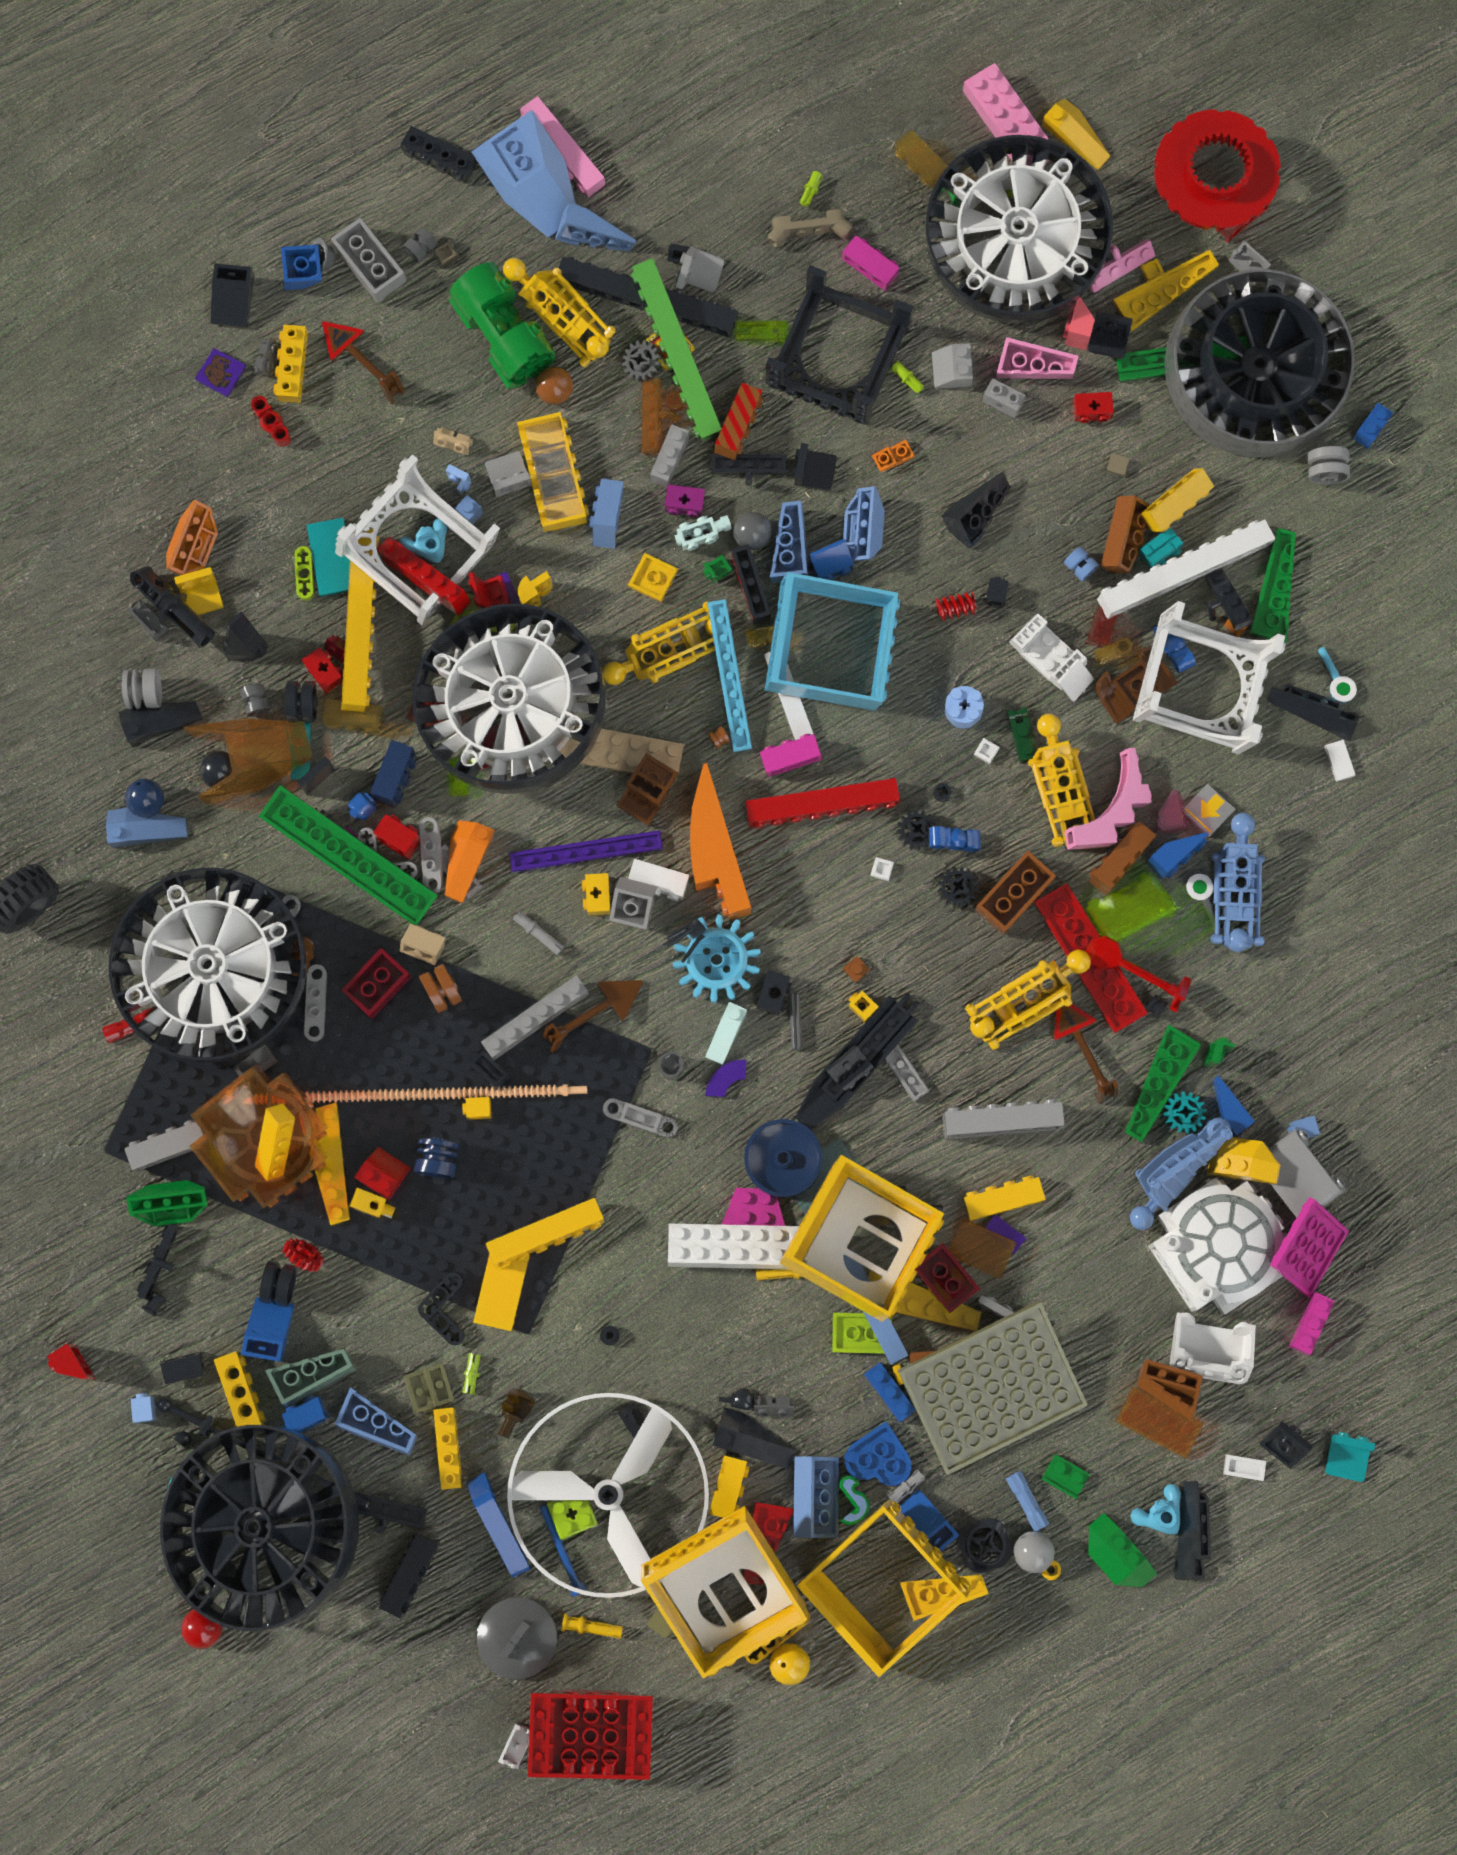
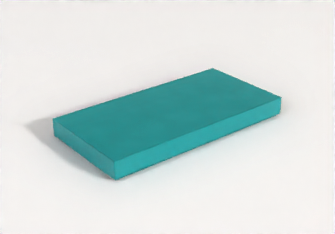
M344 518L307 524L320 597L348 592L350 560L345 555L340 557L335 553L336 539L339 536L337 533L345 526Z

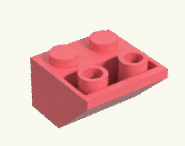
M1079 298L1076 303L1071 305L1063 338H1066L1065 345L1086 350L1095 319L1082 298Z

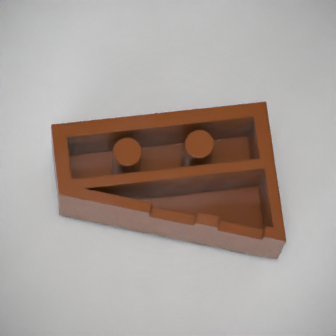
M1145 1359L1140 1368L1137 1386L1191 1420L1196 1411L1203 1375Z

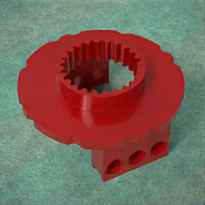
M1216 109L1203 110L1186 116L1185 121H1178L1172 126V131L1164 135L1155 156L1154 165L1156 168L1154 169V179L1161 199L1167 201L1171 212L1178 213L1181 220L1195 227L1205 230L1216 228L1215 230L1220 232L1228 243L1269 209L1280 182V176L1278 175L1281 169L1280 158L1273 140H1269L1266 135L1267 132L1262 127H1257L1252 119L1229 110L1218 112ZM1217 141H1220L1221 145H1224L1226 142L1229 148L1234 146V151H1240L1239 156H1244L1242 162L1245 163L1244 176L1240 179L1239 184L1235 183L1233 188L1228 186L1227 190L1221 187L1220 191L1216 187L1210 189L1208 184L1203 186V181H1197L1198 175H1194L1195 169H1192V160L1198 149H1202L1204 144L1209 146L1210 142L1216 145Z

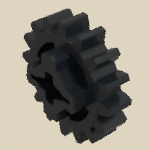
M915 809L914 814L908 811L907 818L901 816L902 822L897 824L901 828L896 831V834H901L898 840H904L903 847L910 845V851H912L913 847H916L917 852L920 851L922 846L925 850L928 848L929 835L925 827L927 824L929 828L933 827L936 820L931 821V814L925 816L924 810H922L921 814H918L917 809ZM905 826L909 830L908 836L905 835ZM919 827L921 829L920 832L915 834L914 828L917 829Z
M953 867V872L947 869L946 876L941 874L940 878L943 881H938L937 885L941 888L937 890V893H942L940 900L946 899L945 905L952 903V908H955L956 904H959L961 909L963 908V903L969 906V899L973 901L976 899L973 894H978L979 890L975 889V887L979 885V882H974L975 875H969L971 870L963 872V867L960 868V871ZM953 876H961L960 878L956 879L952 878ZM967 880L970 883L971 890L966 886ZM962 882L961 889L954 893L955 886ZM945 884L950 889L949 895L946 892ZM956 897H963V899H955Z

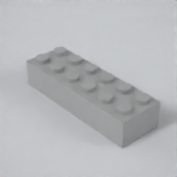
M1057 1099L1045 1100L1043 1104H1038L1037 1101H1028L1018 1106V1103H1007L1005 1107H999V1104L987 1105L985 1109H979V1106L967 1107L968 1109L961 1111L959 1107L949 1108L943 1115L945 1139L1061 1130L1064 1126L1062 1102H1057Z

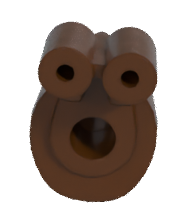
M302 936L306 950L307 977L308 969L311 965L309 961L314 957V943L310 938ZM295 939L292 946V958L294 960H301L298 940Z

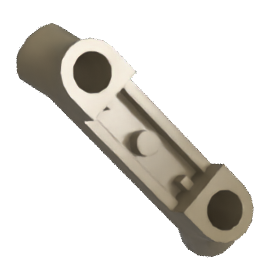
M841 209L827 210L826 218L791 222L790 215L780 216L772 220L773 230L768 234L767 238L774 247H780L791 236L821 235L830 231L840 238L846 239L852 233L853 225L845 219V213Z

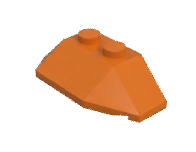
M193 500L183 513L166 552L167 569L179 575H184L206 566L218 535L211 507Z

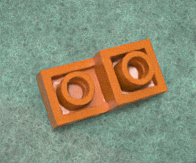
M905 439L891 448H884L873 454L872 457L879 471L883 472L914 458L915 455Z

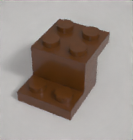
M646 753L626 783V791L616 807L649 827L668 798V790L679 773Z

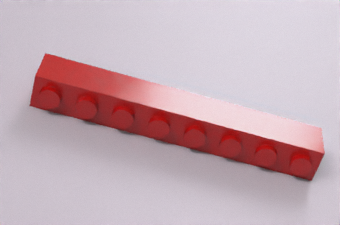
M892 778L745 801L748 826L758 829L763 828L765 824L772 823V826L782 825L785 821L797 823L801 822L804 818L817 820L824 815L836 817L840 815L839 813L844 812L856 814L858 810L866 809L867 812L875 811L877 807L885 806V809H890L899 804L900 798L897 780Z

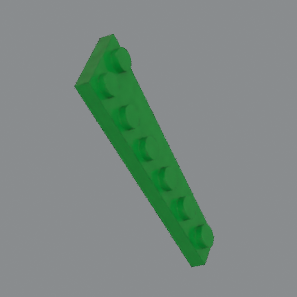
M1281 528L1276 530L1275 540L1270 552L1249 635L1269 640L1280 634L1285 636L1284 643H1287L1296 532Z
M1171 1025L1166 1027L1124 1132L1125 1134L1142 1143L1202 1044Z

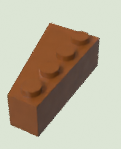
M1140 821L1135 825L1132 823L1125 831L1127 835L1124 839L1119 838L1117 843L1113 845L1115 848L1113 852H1107L1101 860L1103 862L1099 868L1096 866L1089 874L1091 876L1089 883L1105 896L1111 892L1156 837V834Z

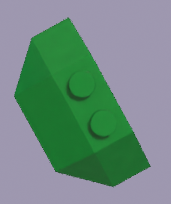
M188 1180L147 1185L126 1197L129 1216L136 1217L151 1226L192 1222L208 1206L205 1187Z
M1102 1513L1089 1525L1088 1555L1114 1585L1143 1587L1157 1575L1144 1555L1105 1513Z

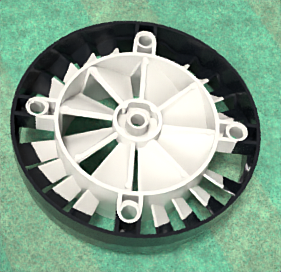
M1006 135L992 138L960 154L938 179L929 199L925 223V237L929 258L934 272L945 290L963 307L981 317L1014 324L1032 323L1053 317L1071 307L1073 303H1076L1089 290L1101 273L1109 253L1113 235V217L1110 200L1095 171L1084 159L1064 145L1032 135ZM1006 154H1012V166H1008ZM1027 154L1033 155L1031 166L1026 165ZM988 158L992 160L995 169L991 171L986 159ZM1047 159L1055 162V165L1049 172L1043 170ZM971 166L979 180L975 182L962 172ZM1064 167L1067 169V172H1061L1059 168ZM1072 174L1087 188L1075 197L1065 185ZM961 182L963 186L957 187L954 183ZM945 189L962 201L960 208L939 200ZM1005 190H1013L1016 207H1011ZM1038 195L1041 196L1037 203L1034 205V207L1030 210ZM1094 199L1097 208L1080 213L1078 206ZM981 201H984L1001 213L1003 217L999 219L973 209ZM932 217L956 221L957 223L932 221ZM1102 220L1103 228L1081 229V222ZM1021 225L1023 229L1017 230L1014 226ZM1000 229V234L967 248L964 245V234ZM956 237L953 240L931 242V239ZM1079 238L1104 240L1103 250L1078 245ZM1006 243L1009 244L994 275L987 272L986 269ZM1022 246H1024V248H1025V253H1026V257H1027V261H1028L1029 270H1030V274H1031L1032 280H1029V279H1028L1027 269H1026V263H1025L1024 252H1023V247H1022ZM958 253L953 258L940 263L937 262V259ZM1075 253L1099 261L1097 268L1090 265L1088 262L1083 260ZM1081 268L1083 272L1077 273L1074 269ZM963 269L968 277L957 288L948 278ZM1064 275L1082 287L1077 293L1066 300L1062 298L1055 288V285ZM973 282L978 287L973 288L970 286V283ZM982 291L991 294L987 306L975 301ZM1046 292L1052 306L1044 309L1040 295ZM1004 299L1010 300L1008 311L1002 310ZM1023 299H1029L1030 311L1023 312Z
M501 604L482 608L460 618L437 637L419 665L413 686L412 701L418 731L428 750L447 771L464 783L480 790L500 794H517L538 790L551 785L569 774L583 761L599 736L605 715L606 693L605 681L597 656L586 637L571 622L555 612L527 604ZM518 623L517 634H510V624ZM531 624H535L536 627L531 636H528ZM497 627L498 635L492 637L490 628ZM546 629H549V630H550L549 633H547V634H542V632H543L544 630H546ZM559 632L577 644L562 659L551 648ZM475 634L480 641L477 644H474L471 639ZM456 647H459L464 652L458 660L449 656ZM586 653L591 662L568 673L565 666ZM442 663H447L446 666L440 667ZM498 664L502 673L501 677L495 667ZM597 672L598 682L578 687L573 686L571 680ZM435 674L448 679L446 688L431 685ZM477 680L489 686L490 689L489 691L470 687ZM513 694L511 698H505L506 695ZM600 694L599 703H577L576 695ZM427 702H445V704L426 705ZM491 702V707L462 726V710ZM577 712L595 715L593 723L578 717ZM499 713L502 715L494 747L493 749L485 748L481 745V742ZM516 714H518L531 742L528 746H524L515 718ZM449 718V720L427 727V723ZM575 725H579L577 730H574ZM456 732V734L449 737L445 741L441 742L435 747L433 746L434 743ZM569 738L580 742L577 748L566 758L560 752ZM465 745L466 748L454 768L445 762ZM470 759H475L474 763L467 764ZM550 760L554 767L547 769L544 762ZM484 763L493 766L489 780L476 778ZM531 768L533 776L528 778L526 769ZM507 770H511V781H506Z
M196 868L178 872L156 882L131 904L115 931L110 948L108 968L109 981L116 1005L123 1018L137 1035L151 1046L172 1057L192 1062L214 1063L229 1061L251 1054L269 1043L283 1030L292 1018L301 1000L306 980L307 962L305 945L299 926L284 902L271 889L258 880L237 871L223 868ZM206 881L207 900L191 902L185 886ZM220 881H228L224 902L218 901ZM242 885L250 887V890L241 908L234 906ZM175 892H182L179 899H173ZM264 894L270 901L253 919L249 913ZM165 895L173 909L168 914L157 902ZM280 909L287 916L264 928L260 927ZM146 913L158 924L153 927L141 917ZM225 916L224 921H223V924H222L221 929H220V932H219V934H218V931H219L221 922H222V920H223V917ZM187 924H189L199 945L198 947L185 927ZM279 928H283V935L280 937H276L275 931ZM134 932L147 938L146 943L131 938V933ZM297 937L301 960L277 962L273 947ZM260 938L259 940H257V941H255V942H253V943H251V944H248V943H250V942H252V941H254V940ZM165 949L188 957V960L162 957ZM124 953L142 956V960L123 959ZM208 960L212 961V966L209 969H204V963ZM227 969L247 974L250 976L265 979V981L260 983L252 979L228 972ZM277 972L300 974L299 982L277 979ZM190 973L191 977L163 997L160 989L161 985ZM143 975L144 982L124 990L122 976ZM217 982L220 983L239 1012L238 1015H230L217 987ZM201 983L204 985L198 1022L196 1024L186 1019ZM274 990L292 996L291 1004L273 997ZM140 993L139 1000L133 1002V994ZM154 1002L158 1008L138 1023L131 1011ZM265 1007L281 1017L278 1023L263 1012ZM169 1016L171 1019L155 1040L152 1039L151 1036ZM252 1020L265 1034L255 1043H253L246 1028V1025ZM184 1026L185 1028L176 1051L170 1050L181 1027ZM236 1031H243V1036L240 1039H234ZM201 1032L198 1057H193L197 1034ZM226 1032L234 1052L216 1056L215 1033Z

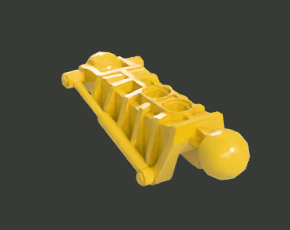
M518 258L508 259L503 265L505 277L510 281H519L524 286L518 294L527 300L525 303L526 307L533 309L559 338L563 339L580 358L579 364L582 367H586L591 360L595 361L596 358H602L607 354L609 343L611 342L610 338L616 333L615 327L607 326L598 317L585 299L561 275L560 268L555 267L554 270L538 271L531 278L526 273V266L522 260ZM539 291L545 293V299L539 295ZM553 304L559 306V312L553 308ZM567 309L575 315L572 320L564 314ZM595 321L605 330L604 332L594 324ZM588 328L595 335L588 338L585 345L580 340V337Z
M709 601L704 602L702 608L681 618H675L640 635H632V643L625 650L628 661L624 663L617 661L607 663L602 672L604 680L610 685H618L624 681L627 673L634 671L637 679H650L651 683L653 682L654 684L658 682L659 678L715 651V646L707 648V644L714 642V639L711 638L703 642L695 626L705 621V630L713 637L707 605ZM707 612L708 615L696 621L694 620V616ZM689 619L690 623L682 626L681 622ZM677 626L676 630L671 632L669 631V629ZM664 632L663 636L657 638L656 635ZM679 633L682 640L673 644L670 637ZM651 638L652 641L644 644L643 641ZM684 643L687 650L677 653L675 647ZM663 644L669 645L671 649L667 655L661 652ZM699 648L704 650L695 655L694 650ZM645 652L652 653V662H646L644 660L643 656ZM690 654V656L682 659L683 655ZM675 659L677 660V662H675V663H673V664H671V665L669 664V662H671V661H673V660H675ZM662 665L664 666V668H662V669H660V670H658V671L656 670V668H658V667H660V666H662Z
M1049 713L1042 715L1037 722V729L1042 736L1046 737L1048 746L1039 748L1033 759H1029L1028 766L1033 769L1042 803L1048 814L1054 838L1051 841L1052 846L1059 847L1065 844L1067 847L1065 831L1067 830L1066 820L1081 817L1084 825L1089 823L1088 814L1091 822L1096 819L1078 759L1079 749L1077 747L1071 748L1069 740L1059 743L1057 734L1060 732L1061 722L1056 715ZM1057 757L1063 761V765L1060 768H1057L1054 764ZM1040 767H1042L1044 777L1042 776ZM1061 776H1065L1068 780L1067 785L1064 787L1059 784ZM1069 790H1072L1074 800H1071ZM1064 791L1067 802L1060 803L1057 793ZM1083 801H1085V803H1086V806H1087V809H1088L1087 811H1086V809H1085V806H1084V802H1083ZM1051 809H1054L1056 819L1053 818ZM1059 822L1063 837H1059L1058 831L1055 823Z
M1074 950L1068 955L1067 963L1060 968L1054 960L1050 963H1047L1046 960H1041L1037 967L1003 986L1000 991L975 1006L973 1003L966 1005L965 1010L969 1016H972L969 1019L972 1034L984 1042L988 1041L987 1043L991 1049L996 1050L1000 1046L999 1042L1025 1027L1031 1026L1064 1005L1067 1007L1072 1005L1071 985L1066 977L1071 973L1081 974L1086 972L1091 964L1089 954L1083 950ZM1046 979H1050V986L1047 988H1043V981ZM1029 990H1034V997L1031 999H1027V992ZM1023 1001L1026 1008L1017 1012L1014 1007ZM987 1003H990V1004L987 1005L985 1008H983L982 1010H980L979 1012H977V1009L981 1008L982 1006L986 1005ZM992 1010L996 1012L1002 1021L997 1027H995L993 1020L986 1015ZM1018 1023H1021L1019 1026L1015 1027L1014 1029L1011 1028L1012 1026H1014V1025H1016V1024H1018ZM1006 1028L1009 1031L997 1039L994 1037Z

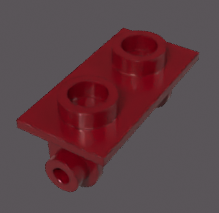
M332 635L330 638L327 637L324 649L344 665L345 641L339 636Z

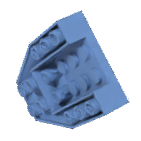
M531 110L474 149L472 154L504 202L550 238L557 233L563 212L568 203L576 204L566 160L538 115Z

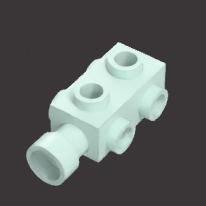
M727 515L720 517V520L713 521L712 517L702 516L697 519L696 523L690 524V522H685L679 525L677 535L674 536L677 545H681L683 551L687 549L691 551L698 548V545L714 543L718 539V532L723 530L724 532L729 531L732 527ZM704 531L710 532L706 535L703 534ZM687 537H691V538H692L691 540H688V541L685 540Z

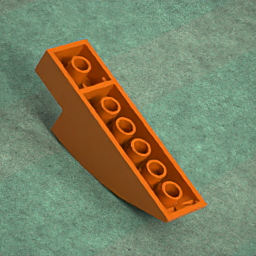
M705 763L702 767L692 805L690 825L692 872L696 891L716 886L718 898L723 899V902H721L724 917L728 916L729 921L751 915V905L707 763Z

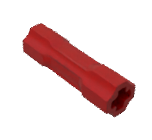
M154 1006L144 1010L140 1014L135 1015L134 1018L140 1023L158 1007ZM126 1020L102 1027L107 1043H112L135 1032Z

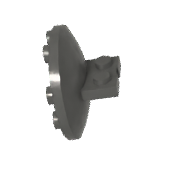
M522 1597L508 1598L492 1606L482 1618L477 1632V1646L482 1660L494 1673L508 1679H525L539 1673L552 1659L557 1645V1630L549 1612L539 1603Z

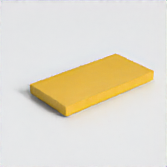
M489 1254L473 1323L512 1331L529 1257L522 1261H518V1259L511 1261V1265L500 1269V1267L495 1268Z

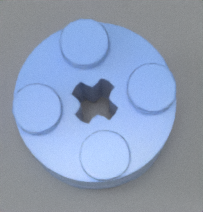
M968 686L952 689L947 696L945 704V715L952 725L957 728L966 729L972 727L981 719L984 702L980 692ZM962 705H966V710L962 709Z

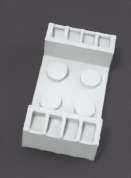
M1037 614L1009 643L1048 681L1062 690L1057 681L1063 676L1066 669H1069L1077 658L1086 666L1087 658L1078 649L1073 651L1047 627L1048 622Z

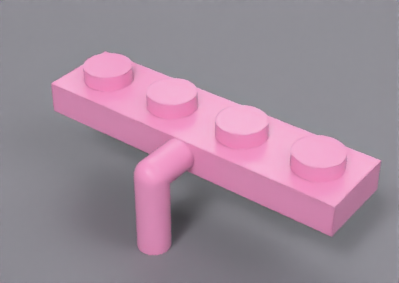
M1145 239L1120 254L1118 247L1111 244L1109 251L1112 252L1114 258L1104 264L1101 273L1090 287V291L1093 293L1097 292L1154 258L1156 255L1151 241Z

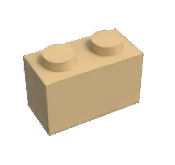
M410 924L401 940L400 952L436 965L444 949L445 937L438 933L427 931L421 926Z

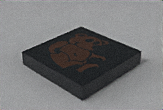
M323 757L297 783L302 791L308 795L335 769L326 757Z

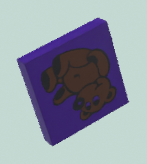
M213 348L195 380L228 398L245 371L246 365Z

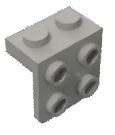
M691 246L681 256L680 263L682 267L681 270L678 269L675 280H677L676 287L683 290L688 283L709 292H715L724 266V259Z

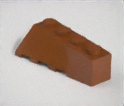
M1135 495L1117 497L1101 567L1112 574L1130 573L1138 555L1137 548L1143 544L1145 539L1143 535L1145 530L1149 529L1140 513L1150 505Z

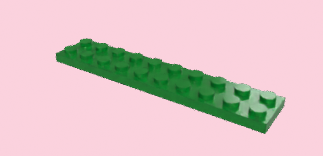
M282 785L278 787L258 816L415 926L419 924L438 897V894Z

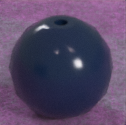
M147 778L132 782L125 793L127 808L132 814L141 818L157 814L162 809L165 801L163 789L160 785Z

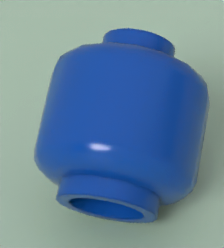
M367 792L364 794L358 793L348 803L351 809L349 814L356 820L359 818L367 820L376 811L375 804L377 802Z

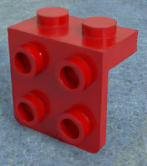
M473 572L469 573L470 580H468V583L474 591L475 596H473V600L477 607L486 608L494 605L511 604L504 579L501 575L483 582Z

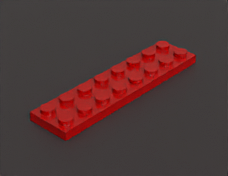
M1067 883L1034 902V905L1066 957L1074 950L1085 951L1092 938L1100 937ZM1090 964L1086 972L1078 974L1114 1034L1148 1014L1118 965L1112 968L1100 969Z

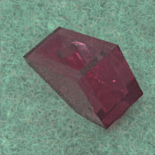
M1174 789L1158 813V827L1166 834L1189 828L1181 791Z

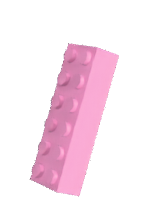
M995 63L964 81V94L995 138L1006 135H1032L1048 139ZM1007 154L1012 161V154ZM1027 154L1026 165L1031 166L1033 155Z

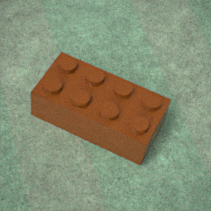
M1027 850L976 906L975 911L1004 935L1054 881L1056 875Z

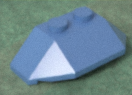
M875 486L858 488L856 495L845 510L843 539L845 538L853 561L871 560L882 548L885 510Z

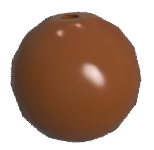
M551 366L545 368L538 374L535 380L536 393L547 404H562L569 399L573 392L572 377L561 367Z

